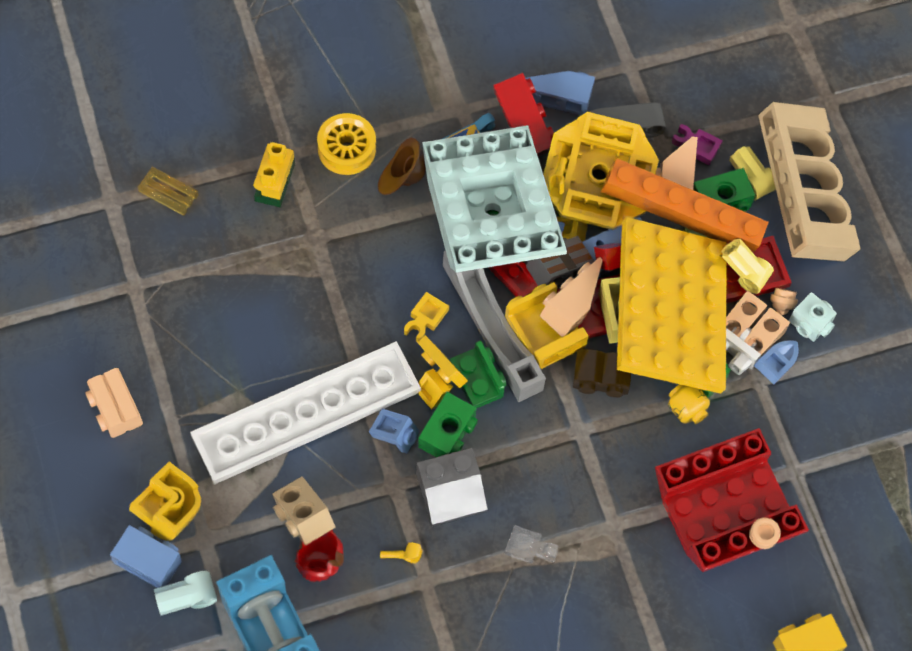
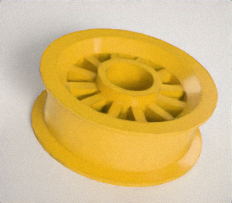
M351 113L338 114L326 120L319 129L317 135L318 155L323 165L330 171L341 175H353L362 172L373 162L376 154V134L372 125L363 117ZM345 142H349L352 145L344 146L342 144Z

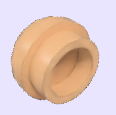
M775 288L774 294H771L770 301L773 303V308L777 310V313L781 316L786 315L789 310L796 307L798 299H796L797 292Z

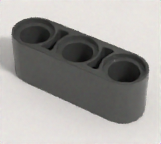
M656 102L599 108L590 111L591 113L638 124L643 129L646 138L656 137L666 132L662 106Z

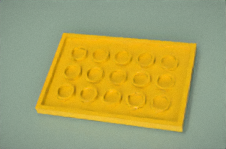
M629 217L622 221L617 370L719 394L726 390V260L722 257L723 253L721 252L726 246V242Z

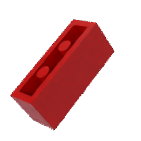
M521 73L493 85L494 92L509 127L528 126L537 156L548 153L554 131L551 126L547 128L543 118L547 116L541 102L536 104L532 94L536 93L532 80L530 78L525 79L524 74Z

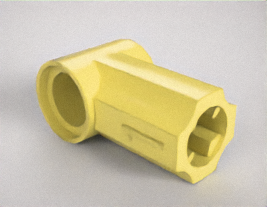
M744 146L730 156L729 161L736 170L744 168L755 192L754 200L776 190L771 169L765 168L750 147Z
M734 239L721 251L723 253L722 257L740 276L738 281L741 287L750 293L758 294L774 271L771 264L762 258L756 257L741 239Z

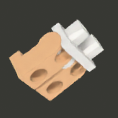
M749 291L744 294L726 317V351L734 356L729 363V367L738 375H741L748 368L752 370L754 364L786 333L790 324L787 319L771 307L764 314L767 305Z

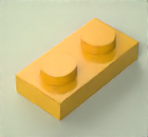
M426 335L418 342L424 350L421 354L422 357L432 367L435 364L440 367L437 373L447 384L453 381L461 388L468 381Z

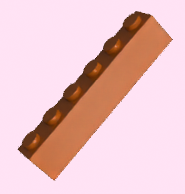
M618 158L610 167L601 190L602 193L709 238L726 242V245L734 239H741L752 253L760 247L768 225V221Z

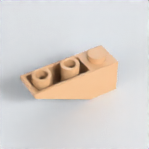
M600 257L592 264L589 262L585 263L578 271V276L575 279L569 277L560 287L561 291L556 294L553 291L543 301L545 307L540 317L562 337L571 333L579 326L590 310L602 264Z

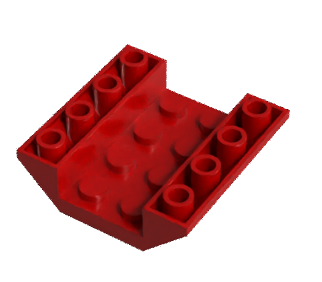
M760 428L655 467L662 502L686 555L702 572L762 550L752 543L749 536L753 523L760 518H769L778 524L780 538L776 544L809 531L797 504L789 506L768 463L771 451Z

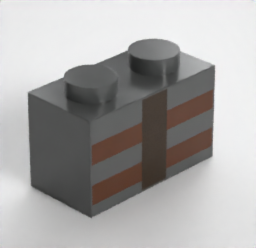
M578 236L570 239L563 238L567 254L528 261L526 268L538 286L542 284L549 285L555 282L557 287L561 286L569 277L575 279L578 276V271L585 263L589 262L592 264L594 262V259Z

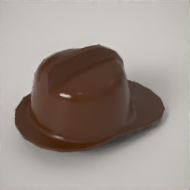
M416 138L406 139L383 170L378 181V190L381 194H392L402 185H413L424 177L426 173L424 153L420 150V143Z

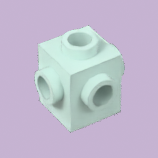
M811 292L794 309L789 322L796 327L800 335L814 342L820 335L825 338L835 326L832 322L837 313L827 301L819 299Z

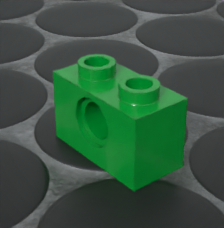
M744 168L694 182L693 185L694 191L744 212L752 206L755 198V192ZM719 195H725L728 199H722Z
M446 392L420 434L418 448L435 457L461 451L464 442L461 440L466 432L468 434L472 433L478 422V419L475 418L477 408ZM446 425H452L457 430L453 433H447L442 428Z

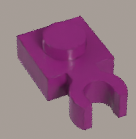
M680 124L678 132L685 137L681 138L674 135L672 143L680 147L691 137H697L696 159L710 166L723 140L701 129L694 134L688 126Z

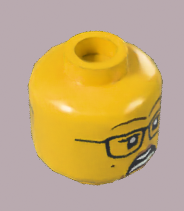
M679 384L669 393L668 406L682 423L686 424L693 421L695 424H698L708 416L706 410L710 405V400L701 389Z

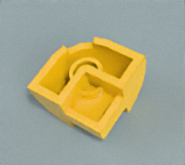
M168 462L150 479L149 486L130 504L129 511L151 526V533L154 536L166 541L173 540L193 520L200 509L201 496L198 490L199 486L191 477L171 462Z

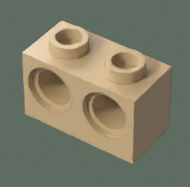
M303 477L272 493L277 504L273 507L276 515L281 522L287 521L285 524L292 537L298 536L305 545L335 528L327 506Z

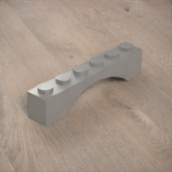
M444 251L443 267L487 347L490 348L517 401L520 402L542 392L546 378L534 356L522 344L506 320L490 288L483 268L455 272L450 268L447 253Z

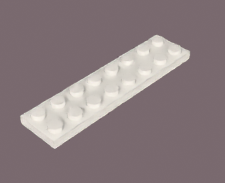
M396 341L190 433L215 485L416 395L421 391V387Z

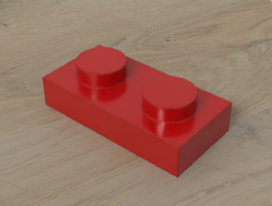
M523 261L488 267L515 297L527 296L538 287Z

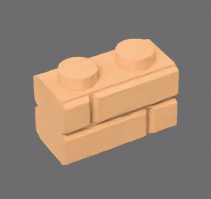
M114 368L103 375H98L87 381L89 391L85 392L91 408L97 406L100 415H97L96 419L102 432L108 430L111 438H115L126 433V431L142 426L141 416L119 368Z

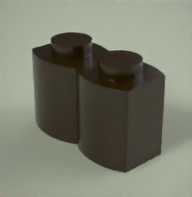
M577 349L573 388L578 389L579 392L584 394L602 391L608 396L615 398L628 395L631 373L617 370V353Z

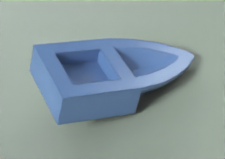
M788 340L773 345L754 364V367L775 384L797 360L798 342Z

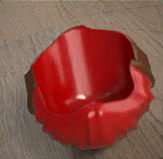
M333 529L307 545L300 540L299 550L295 552V562L297 563L295 566L303 578L310 582H320L328 579L330 576L335 575L339 567L343 565V544L335 535Z

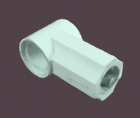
M209 571L195 572L186 576L184 581L154 589L161 615L188 607L194 609L204 608L217 602Z

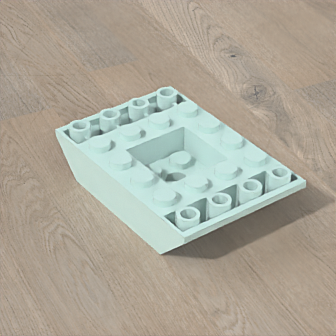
M528 126L422 142L428 185L449 265L452 270L462 272L567 254ZM489 210H496L499 212V214L491 216L486 212Z

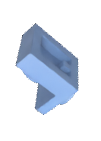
M382 409L369 433L373 438L395 444L401 452L407 454L417 440L419 429L410 417Z

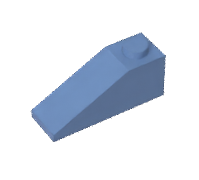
M565 71L525 78H530L535 87L536 93L532 95L536 104L541 102L542 106L577 115H583L587 112L595 77L589 76L584 72Z

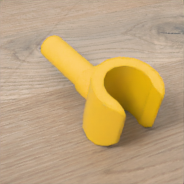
M564 157L560 159L556 173L548 177L549 193H551V189L554 187H559V194L564 193L563 172L567 159Z
M409 542L405 551H380V558H399L410 563H417L421 558L423 550L420 544Z

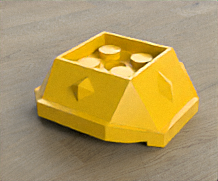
M586 112L553 134L543 175L548 188V177L556 173L562 157L567 159L563 172L564 193L559 194V187L552 188L551 193H549L552 205L561 217L615 230L622 226V221L626 217L635 219L646 213L643 209L602 193L601 190L606 178L597 180L592 175V171L599 169L607 177L610 167L617 158L656 174L659 159L640 125Z

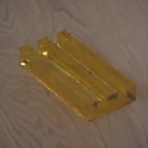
M154 167L150 169L138 186L139 192L183 216L186 214L187 208L193 204V199L199 196L198 191ZM155 177L163 181L164 183L176 188L177 190L187 194L188 196L184 197L178 194L177 192L173 191L171 188L152 180V178Z

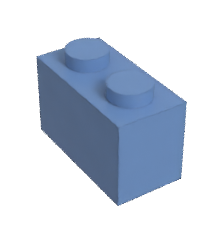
M129 525L110 554L113 563L157 588L167 586L182 562L178 553L179 549L168 541L160 543L153 539L154 535L143 527L135 529Z

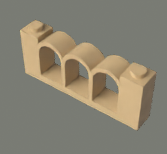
M772 102L758 116L791 255L796 258L846 261L860 250L855 225H848L851 221L849 205L838 194L843 186L842 175L835 164L829 161L833 157L835 150L834 143L828 135L830 127L825 108ZM791 141L805 144L813 152L814 156L794 154ZM799 174L814 177L820 183L822 189L802 188ZM807 207L821 209L829 217L831 223L810 221Z

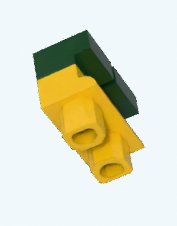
M274 142L267 144L253 184L256 188L254 195L256 202L281 208L287 185L295 166L294 150L287 149L285 145Z

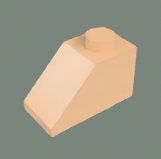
M691 137L660 164V168L656 169V175L693 190L697 137Z

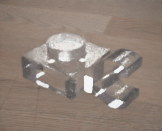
M514 525L505 555L533 564L535 556L549 562H555L559 546L547 542L541 543L542 534Z

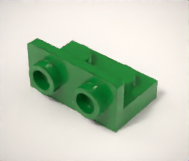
M481 340L475 342L474 349L449 359L468 380L461 388L471 405L479 408L503 398L504 389L507 386L505 377L500 370L496 371L493 365L495 362L494 356L489 347H484Z

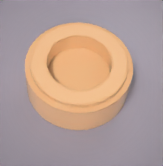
M760 518L753 523L749 536L752 543L758 548L769 549L779 540L780 528L774 520Z

